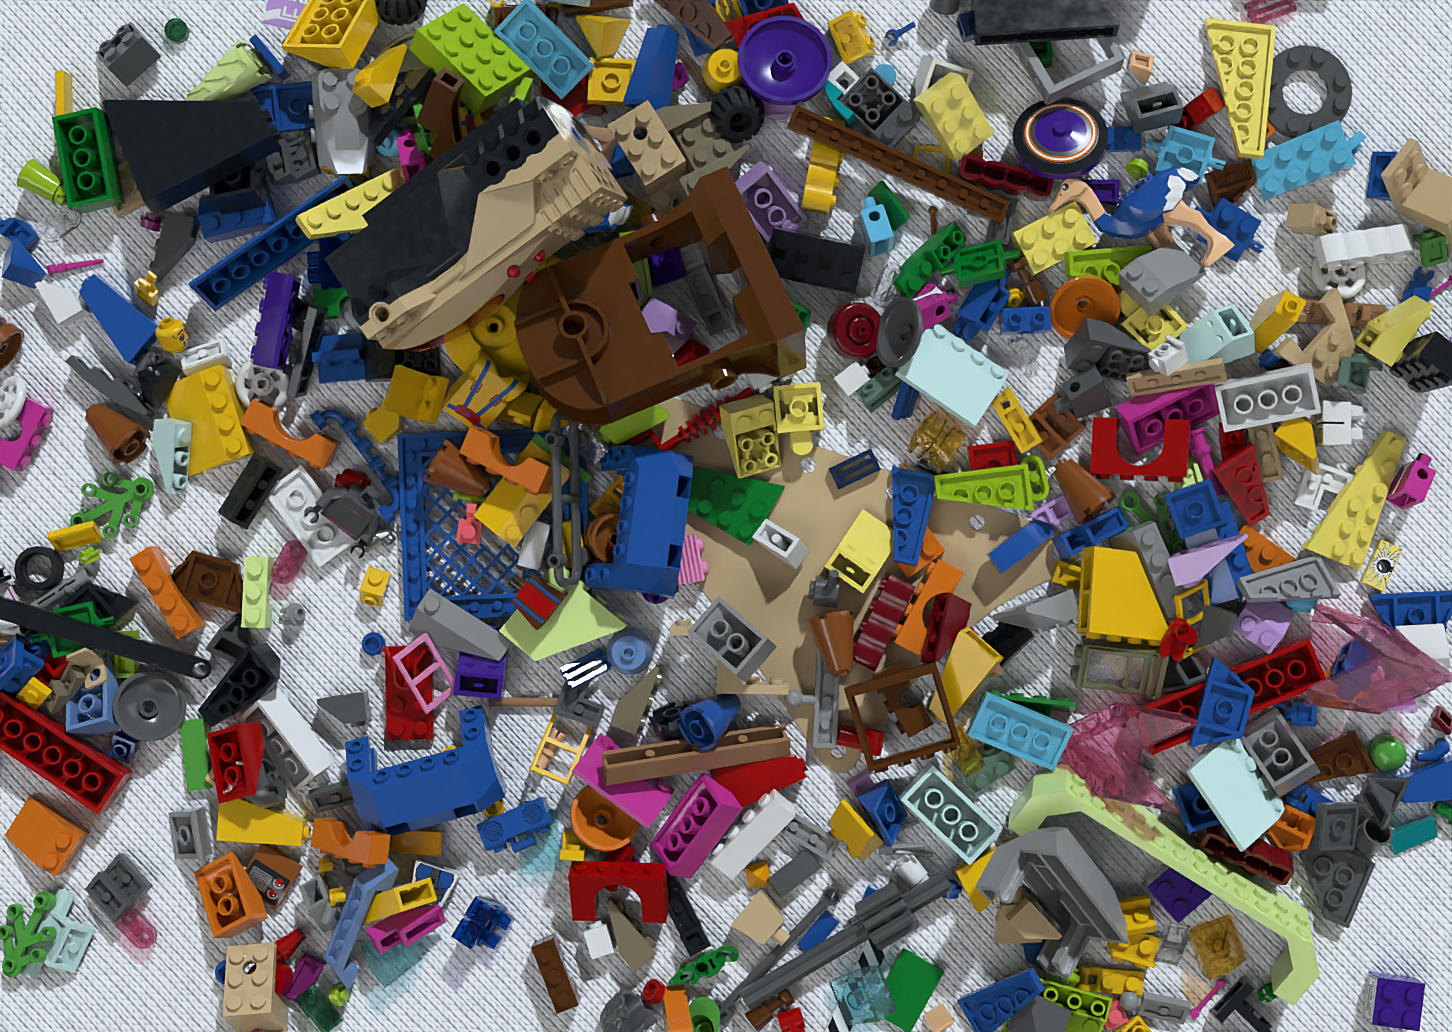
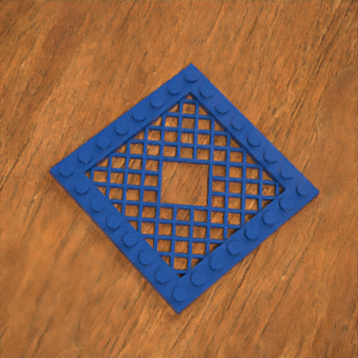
M578 426V429L585 430V426ZM569 427L560 428V433L564 436L561 451L570 458ZM533 428L487 430L500 437L501 452L512 464L514 460L507 453H521L536 434L545 438L546 434L551 432V430L536 433L532 431ZM468 431L397 434L405 621L413 620L415 611L428 592V589L437 592L430 586L437 576L447 583L446 587L439 594L443 595L451 587L459 595L443 597L476 618L511 617L517 610L511 601L518 593H512L514 589L508 590L500 581L508 572L512 576L515 575L511 569L518 563L520 555L510 547V544H507L496 556L481 543L479 545L481 547L480 550L472 557L464 549L468 543H463L460 546L452 538L458 530L459 521L451 513L458 505L465 510L467 506L462 503L463 500H458L447 511L438 502L446 494L453 498L454 494L449 491L450 489L441 487L444 491L435 500L426 492L433 484L428 483L424 487V481L422 480L424 473L429 476L428 470L425 468L430 464L440 446L445 448L446 445L443 444L444 439L450 441L460 450ZM585 446L579 448V466L587 471ZM423 457H430V458L423 464ZM570 477L562 486L564 494H570ZM580 478V518L583 538L586 525L589 523L587 483ZM500 479L494 484V486L492 484L490 485L491 489L483 497H487L490 494V492L497 485ZM425 496L433 502L426 511ZM571 503L562 505V514L564 513L565 521L571 520ZM435 506L444 513L437 523L427 515ZM543 510L542 514L550 520L548 524L553 525V518ZM447 517L457 525L449 534L440 527ZM426 520H428L433 525L432 529L427 534ZM436 529L446 537L438 546L428 539ZM550 538L548 542L552 545L545 551L543 558L546 562L548 559L546 555L553 549V540ZM448 540L458 548L450 558L440 550ZM427 543L435 549L428 557ZM507 549L517 557L509 567L499 559ZM484 550L493 558L485 568L476 560ZM460 551L470 559L462 569L452 561ZM437 552L447 560L439 570L429 562ZM496 561L505 569L498 579L488 571ZM449 563L459 571L451 581L441 573ZM472 563L482 570L474 580L464 572ZM588 565L582 566L580 580L584 583L586 581L585 571ZM427 566L435 572L429 581ZM531 568L522 576L525 579L533 572L535 575L543 578L539 572ZM484 574L494 581L487 591L477 584ZM461 575L471 583L463 592L453 584ZM496 585H498L501 589H503L506 592L500 594H489L496 587ZM473 586L482 593L466 595ZM590 588V589L588 590V592H589L591 595H592V588Z

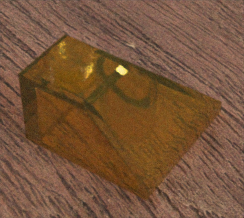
M1230 914L1186 929L1200 972L1206 979L1211 980L1231 973L1247 960Z

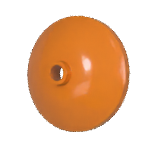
M1082 276L1067 281L1057 289L1049 305L1051 323L1054 329L1061 336L1069 340L1085 318L1107 322L1114 327L1119 318L1121 308L1118 294L1113 286L1107 281L1093 276ZM1081 300H1086L1084 304H1079Z
M590 785L579 791L570 808V822L576 836L585 845L598 851H615L624 847L633 839L639 827V823ZM598 818H602L604 824H600Z

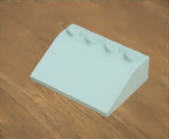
M935 324L923 332L916 353L906 364L898 369L895 375L974 429L1004 384L1009 373L1001 366L990 361L981 352L967 345L962 339L948 332L943 326Z
M1239 738L1223 740L1218 743H1208L1186 771L1240 852L1244 851L1270 828L1285 810L1282 800L1271 789L1269 781L1258 770L1256 762L1245 751Z

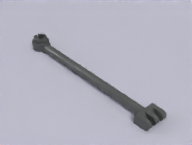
M829 885L823 889L820 901L788 933L791 936L782 946L778 944L724 1001L718 996L714 999L718 1005L720 1015L722 1013L725 1014L720 1020L722 1025H725L734 1015V1011L730 1007L741 997L739 990L755 982L826 908L840 902L841 892L839 889L836 890V886ZM835 891L836 895L834 898H829L827 893Z

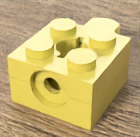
M1124 290L1118 293L1120 311L1126 318L1116 328L1150 350H1154L1164 343L1167 335L1176 338L1188 327L1184 320L1168 304L1150 316Z
M820 382L773 386L777 435L789 434L793 453L798 456L807 455L813 448L812 432L824 431L825 429Z

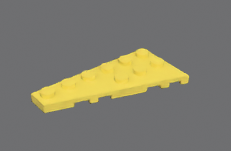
M1206 18L1204 24L1237 156L1262 159L1265 148L1276 26Z
M400 165L297 215L295 221L308 239L337 236L339 233L351 232V234L360 232L368 226L362 215L405 183L402 166Z
M1382 430L1367 452L1368 457L1362 465L1357 466L1352 480L1345 483L1327 509V515L1321 524L1315 526L1313 529L1314 534L1309 541L1304 542L1301 548L1361 571L1406 438L1390 431Z

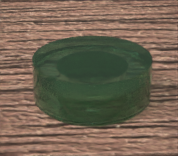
M173 18L165 24L164 32L170 41L183 43L188 39L190 29L183 20Z

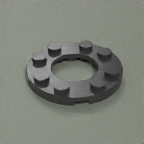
M1303 45L1286 49L1273 58L1267 120L1276 128L1275 131L1294 139L1337 120L1340 122L1343 120L1351 104L1352 85L1346 68L1336 56L1325 49ZM1295 71H1313L1325 82L1327 88L1326 102L1317 112L1311 114L1296 113L1286 104L1283 97L1284 82Z

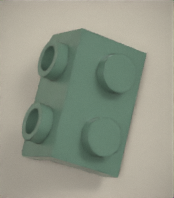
M1352 353L1351 357L1342 356L1341 366L1337 371L1338 385L1356 393L1366 394L1369 371H1382L1383 366L1375 363V359L1366 358L1364 354Z
M886 366L856 391L870 413L874 412L899 391L902 379L895 375L899 368Z
M986 743L956 761L957 766L974 793L1014 770L1005 751Z

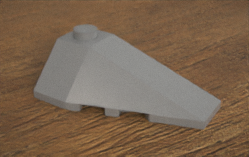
M432 589L428 590L418 605L409 631L418 637L427 633L434 645L501 661L512 644L503 634Z

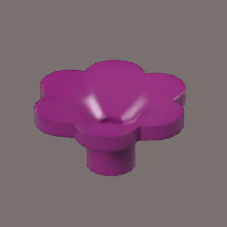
M682 62L675 64L672 91H675L677 88L681 89L688 82V70L684 68Z

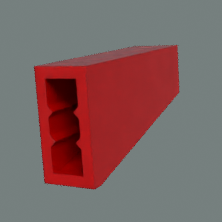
M791 754L789 757L714 768L709 771L713 780L729 790L743 808L758 801L765 793L769 794L773 789L779 791L806 778L804 772L808 768L802 757L798 759L796 754Z

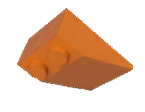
M30 795L5 836L36 865L53 876H58L66 872L90 832L33 795Z
M229 852L194 872L214 938H232L268 919L260 893L234 852Z

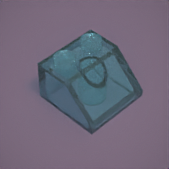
M370 939L361 945L370 970L384 988L412 968L427 954L418 941L407 948L402 943H399L382 955L377 952Z
M880 965L862 967L829 981L846 1026L880 1022L897 1009Z

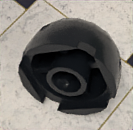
M682 701L683 705L675 707L676 703L672 702L655 709L652 712L653 717L649 716V721L655 735L664 742L685 739L678 725V722L681 720L679 714L686 707L693 705L692 703Z

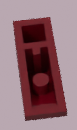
M952 593L935 596L920 662L940 661L956 640L960 630L967 626L972 603Z

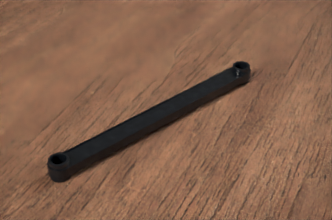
M0 596V620L195 679H205L212 672L211 662L206 658ZM197 663L205 664L207 667L206 674H198L195 671V665Z

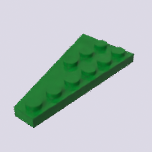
M693 466L688 510L750 546L754 540L752 536L769 515L785 486L746 477L739 479L737 475Z

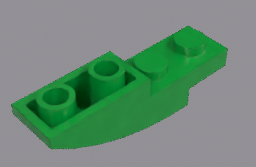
M956 221L951 222L928 239L899 267L901 273L892 283L901 297L913 298L934 271L943 269L967 239Z

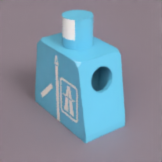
M874 197L864 198L860 201L862 206L860 225L869 256L873 257L892 251L894 235L884 206L882 204L876 206Z

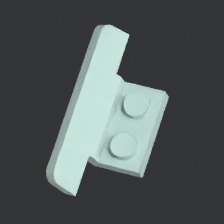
M65 889L55 891L56 905L52 910H46L36 933H39L43 927L52 926L57 931L56 938L53 941H43L29 946L26 955L30 954V951L34 948H44L47 953L46 959L43 962L31 963L25 966L23 973L29 979H37L44 963L51 968L75 973L95 931L91 925L73 922L66 917L75 895Z

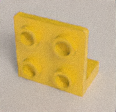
M395 365L383 409L422 423L437 425L449 379L441 376H430L402 365Z

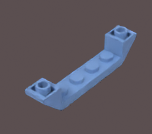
M389 858L387 864H377V868H367L355 877L324 955L325 960L335 975L347 989L352 988L359 970L349 958V955L375 891L391 890L399 871Z

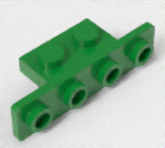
M987 691L1047 717H1050L1051 710L1073 712L1077 708V703L1070 702L1068 698L1048 700L1046 696L1035 695L1033 698L1024 697V694L1021 693L1001 695L999 691ZM983 693V694L981 695V697H980V703H981V700H982V698H983V696H984L985 693Z

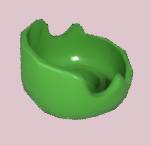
M1379 734L1371 740L1368 746L1371 762L1384 772H1393L1401 768L1407 759L1404 744L1391 734Z

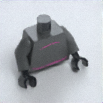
M351 484L348 487L330 488L315 502V507H307L304 510V516L306 517L311 512L316 513L310 520V523L313 524L319 520V512L321 511V515L356 541L359 538V542L351 546V554L354 548H361L362 552L358 557L360 559L365 554V544H369L378 529L379 514L376 510L379 504L375 500L378 493L372 486H367L362 490L356 484Z

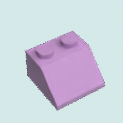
M1244 600L1235 612L1237 617L1233 629L1270 655L1285 635L1294 617V613L1277 601L1247 603Z

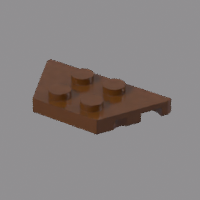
M192 550L185 558V561L173 571L171 575L172 580L183 597L242 614L243 579L239 563Z

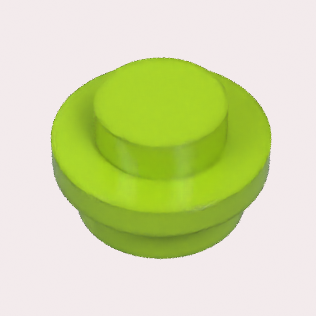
M1133 158L1126 164L1125 170L1131 178L1140 179L1148 175L1149 166L1146 161Z
M93 546L87 547L79 551L81 556L77 557V560L81 561L83 566L101 558L99 554L100 549H94Z
M338 982L331 986L329 998L332 1004L343 1006L348 1001L350 992L342 982Z

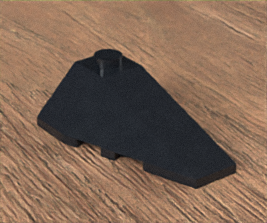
M268 643L248 645L197 711L210 727H215L264 697L280 678L281 659Z

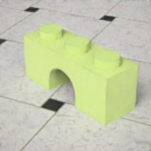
M245 557L241 627H272L273 604L269 602V587L271 581H274L275 558Z

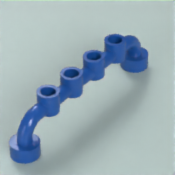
M328 409L321 413L316 410L311 413L310 417L320 430L328 425L326 420L333 418L338 421L357 450L392 496V505L387 507L384 504L378 509L379 513L388 525L396 520L394 515L400 510V492L397 489L399 482L393 474L388 476L383 468L387 465L379 455L374 457L370 449L373 446L367 437L361 438L356 431L360 428L352 417L347 419L343 413L335 409Z

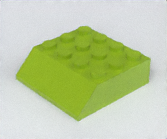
M464 3L417 29L409 47L436 76L444 67L465 80L460 99L476 115L515 91L516 85H520L524 77L535 78L537 75Z

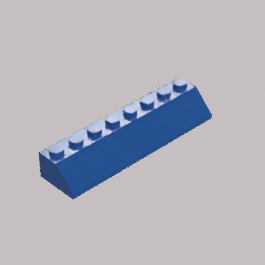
M344 174L189 282V286L214 311H217L267 276L270 271H274L320 239H308L295 221L297 215L356 186L347 174Z

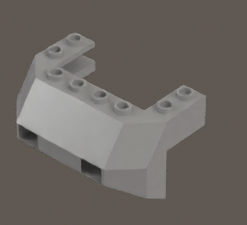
M1049 827L1032 830L998 846L976 884L977 889L987 901H992L996 894L1002 903L1010 904L1024 880L1053 916L1056 923L1061 927L1058 932L1063 937L1059 940L1047 939L1036 959L1047 974L1070 978L1090 939L1128 944L1127 923L1114 888L1068 828Z

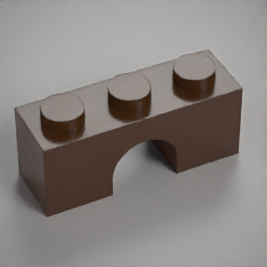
M896 661L874 673L873 677L877 678L903 669L900 663ZM909 680L877 689V693L880 694L882 692L886 698V701L883 703L889 714L894 713L898 719L895 725L901 735L906 733L910 738L933 725L930 716L921 702L909 707L903 706L899 702V691L910 683Z
M556 933L534 941L531 949L556 1014L578 1006L581 997L573 977L570 978L563 959L564 953Z

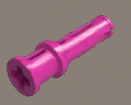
M1204 426L1191 430L1190 446L1192 450L1190 453L1193 457H1196L1203 479H1211L1216 495L1219 496L1224 494L1220 482L1211 470L1214 468L1209 454L1211 446L1207 445L1203 433L1205 429Z

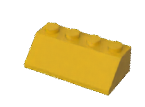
M530 441L512 465L517 466L528 457H539L551 463V455ZM561 464V484L563 486L570 477V470ZM503 476L473 516L515 548L552 500V484L548 494H538L535 496L525 492V487L520 484L516 486L506 482L505 476Z

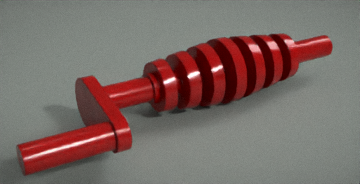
M747 387L734 397L726 395L724 396L725 403L720 399L716 400L717 408L712 403L707 405L710 413H707L702 407L699 409L703 416L701 419L696 413L693 414L692 418L695 422L692 424L689 419L686 420L687 428L684 429L682 425L679 426L678 434L661 444L652 429L649 428L630 438L622 445L637 446L649 437L652 438L658 449L671 450L681 442L686 441L690 443L692 442L690 436L693 435L695 439L700 438L699 430L704 435L709 433L705 426L709 425L712 431L716 430L717 427L713 422L714 420L720 426L722 425L720 405L748 398L754 395L750 387Z

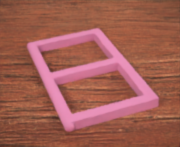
M427 633L422 634L393 656V660L425 714H428L454 693L455 681ZM425 641L436 662L412 680L400 660ZM440 667L451 687L430 704L426 705L416 685Z

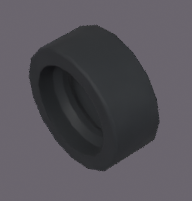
M35 546L27 548L19 554L15 561L14 571L16 579L22 586L29 590L43 591L52 589L59 584L65 567L63 559L58 552L49 547ZM35 555H44L51 561L52 573L49 579L44 582H35L28 576L27 564L30 558Z

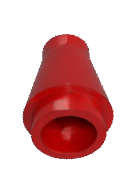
M298 927L274 941L277 945L276 958L281 962L285 959L289 960L302 941L307 938Z

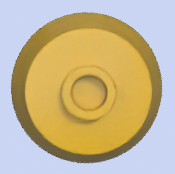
M720 48L714 50L706 57L702 66V76L704 82L711 90L721 93L720 90L725 87L729 89L731 85H744L738 69L739 52L730 48Z

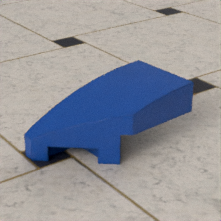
M14 217L8 218V220H0V234L7 237L11 242L13 239L18 238L28 252L42 237L23 220H18Z

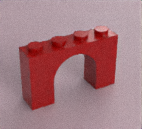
M1093 417L1090 473L1096 475L1097 479L1110 480V475L1120 476V480L1134 481V476L1144 477V481L1158 482V477L1168 478V482L1182 483V478L1188 479L1191 421L1165 419L1164 445L1161 454L1153 462L1137 466L1127 463L1119 452V419Z
M571 862L568 881L573 921H596L599 910L598 891L606 886L621 885L633 890L640 898L643 923L667 922L669 900L666 863Z

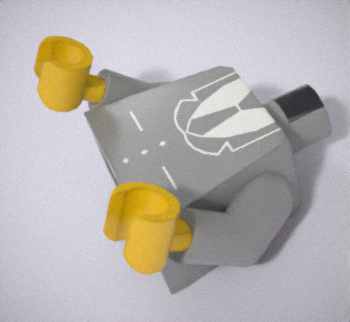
M324 858L318 861L319 873L315 874V877L299 886L307 911L323 932L331 930L334 933L342 913L338 902H345L346 894L342 893L343 887L331 890L327 887L325 883L327 876L324 873L332 872L333 863L331 858Z

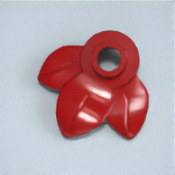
M1178 617L1169 624L1168 633L1163 637L1159 647L1161 658L1169 655L1174 660L1180 662L1186 646L1197 643V632L1185 619Z

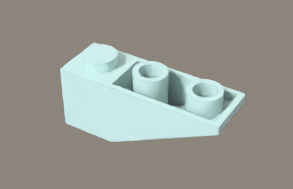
M174 418L154 419L152 443L167 493L186 492L192 423Z

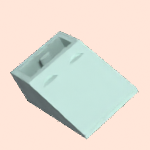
M1234 303L1211 311L1176 338L1185 343L1189 359L1187 363L1222 358L1225 364L1255 353L1254 332Z

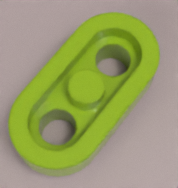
M1028 455L1020 461L1019 465L1034 464V470L1029 471L1032 500L1041 501L1049 494V484L1044 464L1038 456ZM1034 485H1037L1040 488V492L1038 494H1035L1032 491Z

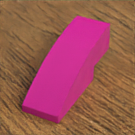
M440 905L424 906L390 916L370 926L366 931L371 944L382 955L399 943H402L407 948L446 923Z

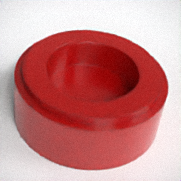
M651 979L645 984L643 999L646 1002L655 1005L664 997L665 985L663 982Z

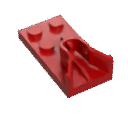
M419 645L400 661L413 680L433 664V655L427 645ZM407 646L382 647L381 652L385 653L386 740L434 739V709L425 714L393 660V656ZM433 672L416 685L426 705L434 700Z

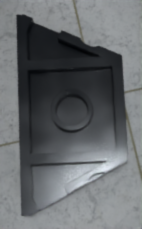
M428 68L405 71L398 74L389 102L371 108V141L377 146L382 144L436 74Z
M88 582L59 608L93 601L99 619L114 616L115 620L105 623H116L136 606L138 602L93 582Z

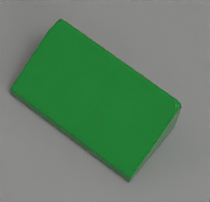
M880 181L868 193V197H874L876 206L880 204L884 206L891 229L896 231L908 222L910 216L886 183Z

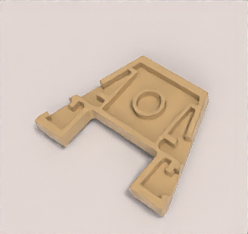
M1331 288L1318 302L1329 318V322L1303 351L1291 337H1286L1273 351L1276 356L1282 357L1291 366L1311 363L1315 381L1323 387H1330L1336 381L1342 356L1351 357L1352 353H1358L1338 288Z

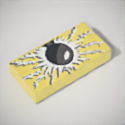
M1382 539L1378 540L1360 582L1380 592H1384L1403 549Z

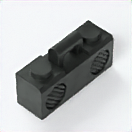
M254 452L218 513L228 521L247 530L284 469Z

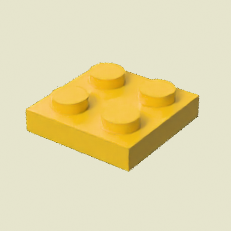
M590 57L594 67L589 71L588 104L626 106L623 105V99L636 60Z

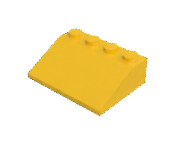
M308 0L281 48L284 51L329 68L353 69L381 19L377 12L379 7L375 5V0Z
M220 364L175 382L165 399L170 418L192 423L189 477L252 457L256 451L250 433L245 431L246 427L240 424L244 414L229 367Z

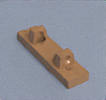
M1304 299L1307 302L1296 323L1327 325L1329 318L1318 304L1320 300ZM1343 302L1350 327L1364 328L1369 321L1386 312V305ZM1357 309H1360V319L1357 320Z

